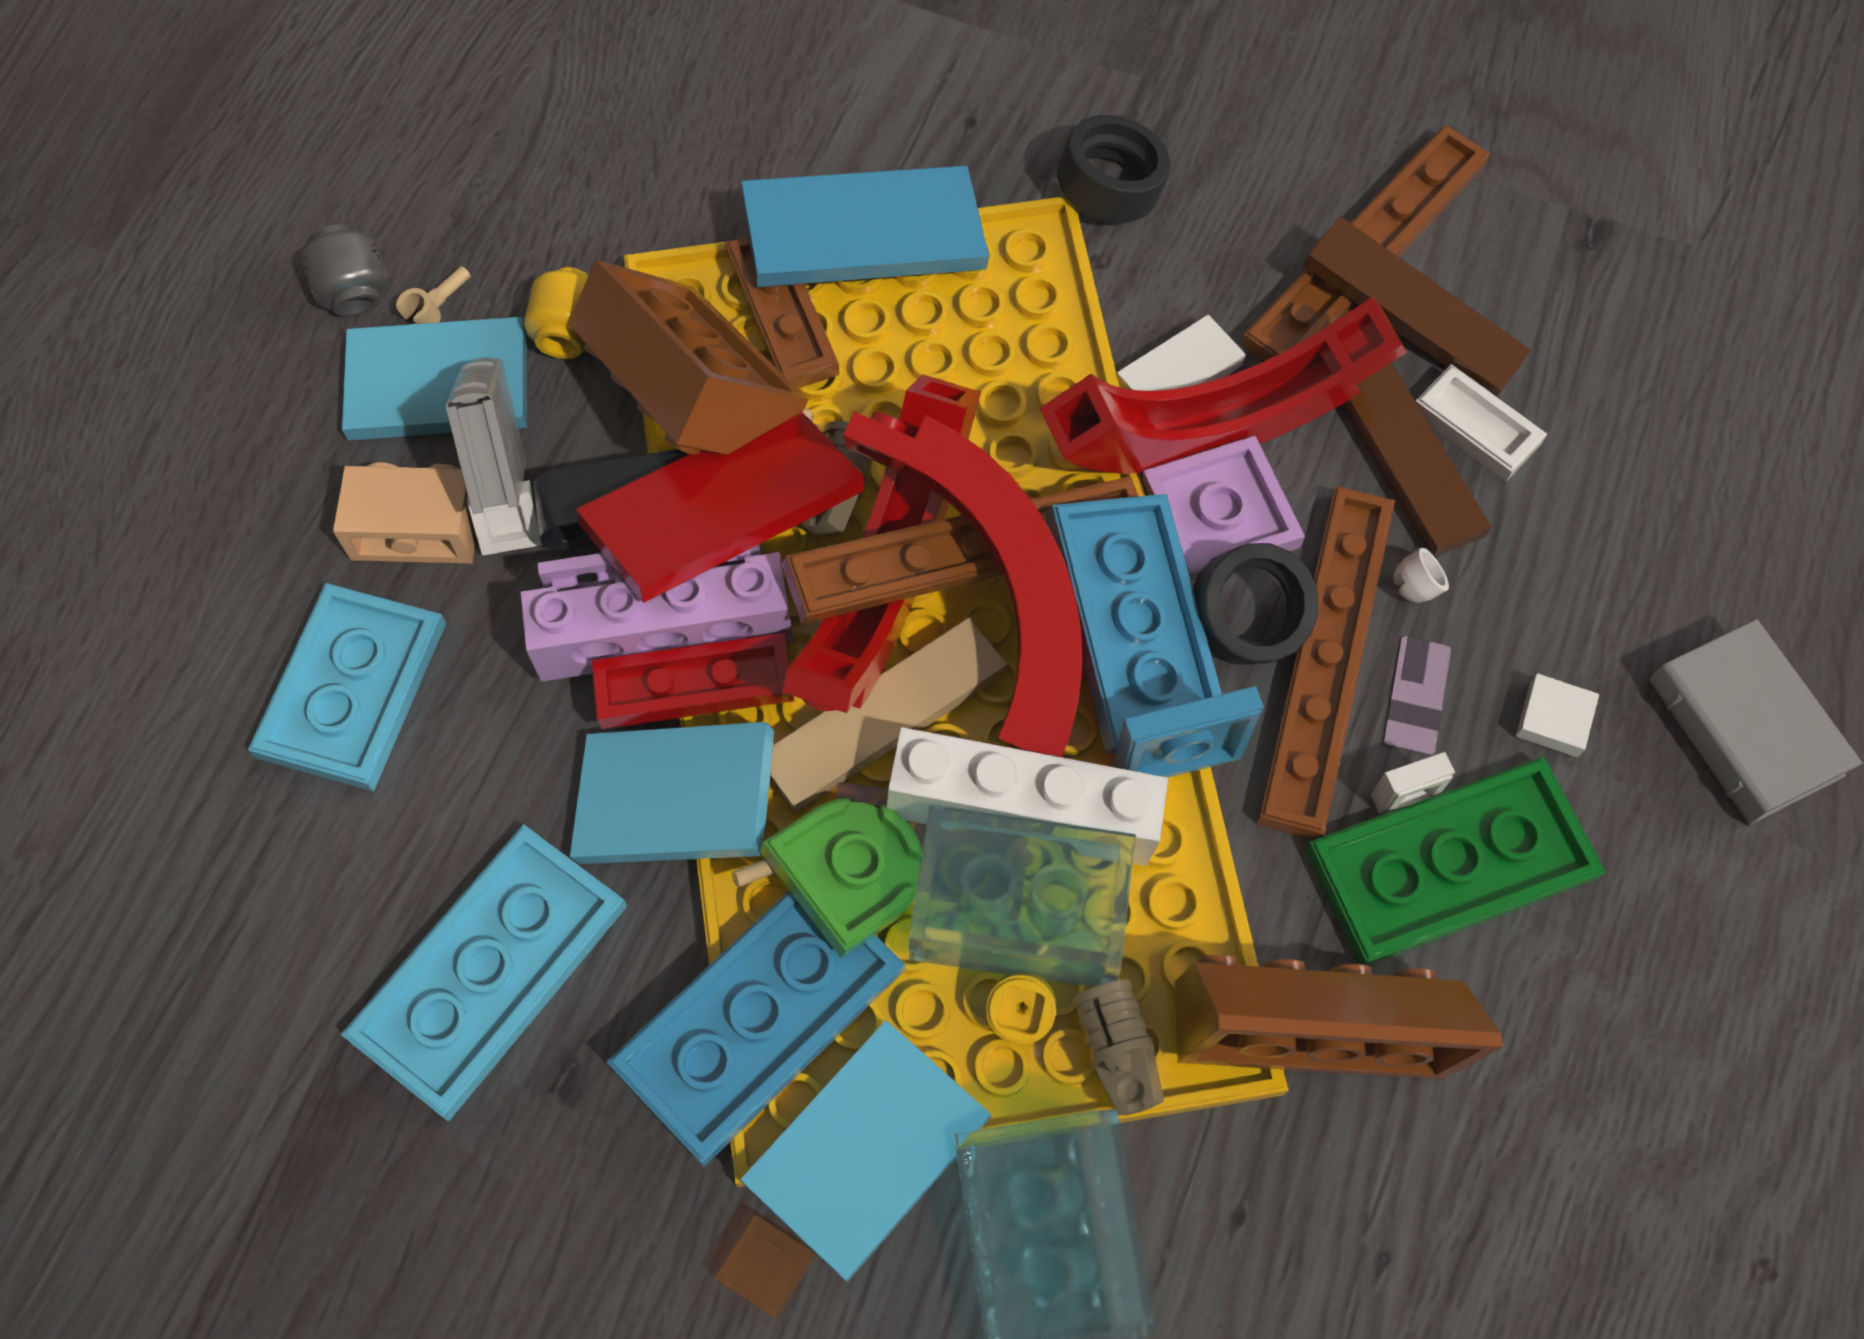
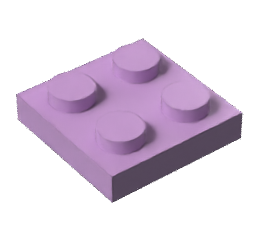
M1256 436L1143 471L1142 483L1146 495L1167 494L1191 583L1195 582L1198 573L1213 557L1247 543H1272L1288 551L1301 548L1305 535Z

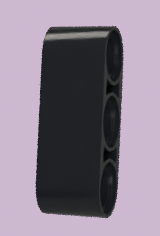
M674 449L555 469L541 474L533 482L540 542L545 547L555 550H573L597 546L580 526L576 509L689 455V453Z

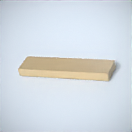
M969 617L881 674L861 709L852 706L847 713L838 710L824 711L775 743L772 750L770 780L792 811L797 813L897 747L901 727L921 731L1007 673V664Z

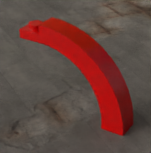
M1371 297L1294 347L1235 374L1194 386L1157 391L1120 388L1102 381L1093 374H1089L1039 409L1064 460L1079 467L1099 472L1118 474L1143 473L1144 470L1252 436H1256L1259 444H1262L1301 427L1359 395L1361 392L1357 386L1358 383L1406 354L1407 350L1380 304L1374 297Z
M922 374L906 390L899 421L908 427L906 435L915 438L925 415L969 439L981 392ZM886 467L862 538L944 520L949 502L927 486ZM915 597L824 619L807 645L787 668L782 692L801 698L805 704L817 710H838L847 713L852 706L861 709L893 651Z
M854 411L843 435L846 449L916 480L947 500L968 520L982 537L1004 577L1014 610L1017 628L1018 659L1010 706L996 741L1014 749L1063 757L1072 732L1079 702L1082 674V640L1075 592L1063 556L1048 525L1032 500L1013 477L983 449L956 430L925 415L915 438L906 435L908 427L892 416L873 411L871 417L868 418Z

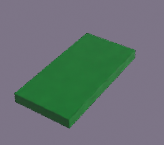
M1545 757L1310 841L1305 848L1359 964L1366 966L1599 880L1606 874L1602 863Z

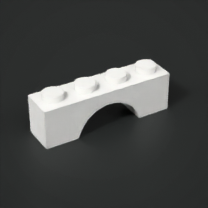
M901 727L886 808L896 811L906 821L949 829L960 824L976 821H998L1026 825L1048 831L1066 839L1081 854L1147 866L1160 842L1168 778Z

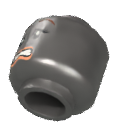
M343 224L326 226L316 232L315 239L302 252V266L314 300L321 307L333 310L338 316L351 317L367 313L378 306L380 297L388 288V276L377 244L369 234L358 230H350L348 226Z

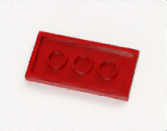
M801 412L728 455L707 450H701L696 455L689 454L577 508L576 511L580 526L640 600L645 603L863 492L864 475Z

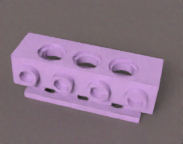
M759 545L645 603L640 600L603 553L538 563V573L544 588L521 592L526 651L541 682L593 674L592 660L778 633H785L786 643L794 642L780 552L760 554ZM585 573H597L598 580L593 582H577V576Z

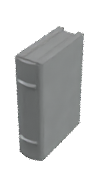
M488 357L473 359L461 366L446 403V410L472 513L479 514L483 513L484 508L508 504V508L519 505L527 461L502 360Z
M1758 619L1667 662L1655 671L1649 679V682L1667 706V711H1670L1727 792L1726 796L1732 799L1749 825L1843 779L1846 776L1845 773L1862 764L1857 754Z

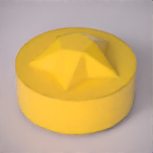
M1026 971L1009 973L1000 978L990 991L986 1004L988 1022L992 1030L1001 1039L1009 1043L1027 1045L1037 1042L1053 1026L1057 1009L1055 994L1050 985L1042 977Z

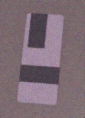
M1404 636L1401 639L1384 739L1386 744L1426 754L1435 753L1451 654L1449 646Z

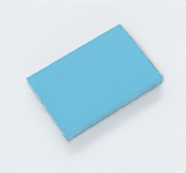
M511 317L347 329L342 431L347 440L452 433L446 403L460 368L473 359L484 357L502 360L518 428H527V333L524 327V318Z
M325 583L248 751L254 758L374 792L446 626V621L442 614Z
M767 722L587 734L570 858L579 864L763 856L760 849L765 836L774 729Z
M885 1020L740 1181L847 1283L989 1121L991 1113Z

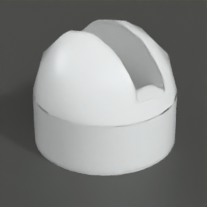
M1420 548L1408 555L1396 566L1393 581L1396 585H1402L1398 593L1409 602L1421 603L1429 601L1449 589V583L1444 570L1437 559L1425 548Z

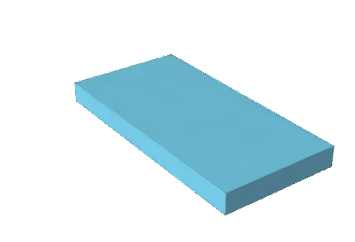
M523 824L341 1035L449 1122L627 908V904L623 898Z

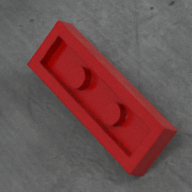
M785 633L592 660L597 720L601 729L795 701L794 696L782 692L787 668L790 666Z

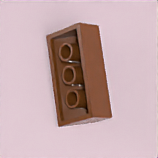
M595 260L568 324L586 343L585 350L592 356L600 359L612 372L610 375L611 379L627 389L638 401L637 408L646 416L654 419L666 432L665 439L669 444L689 454L696 455L701 450H707L728 455L804 410L808 399L693 286Z
M1208 955L1198 958L1197 962H1194L1175 980L1177 1063L1445 1079L1503 1047L1500 1030L1466 983L1459 980L1437 979V972L1430 969H1407L1397 972L1395 976L1372 975L1371 967L1361 964H1344L1332 967L1329 971L1306 970L1305 963L1298 960H1273L1265 963L1263 967L1239 965L1238 958L1234 956Z

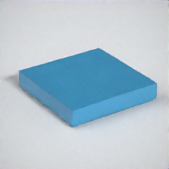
M1253 686L1125 718L1112 767L1169 778L1240 760L1264 708L1257 687Z

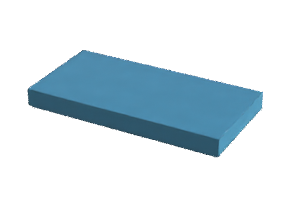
M968 166L741 181V199L757 287L987 269L989 253Z
M1167 494L1052 505L1045 513L1048 527L1065 561L1075 592L1081 626L1082 662L1106 754L1116 753L1125 718L1221 695V688L1203 623L1199 617L1197 601Z
M788 891L613 1055L607 1063L697 1161L705 1167L905 971V964L876 935L843 958H840L796 898Z

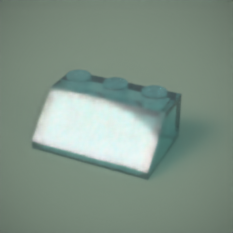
M930 805L909 933V960L1001 974L1027 972L1036 974L1044 980L1090 987L1117 981L1122 967L1136 834Z
M1117 1109L1083 1112L954 1134L985 1339H1143L1156 1333Z

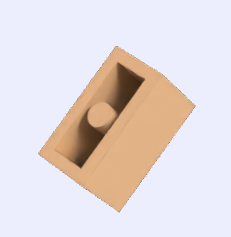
M376 462L368 466L344 467L333 532L351 561L473 564L477 538L467 504L468 493L462 469L448 464H435L429 468L398 467L384 462Z

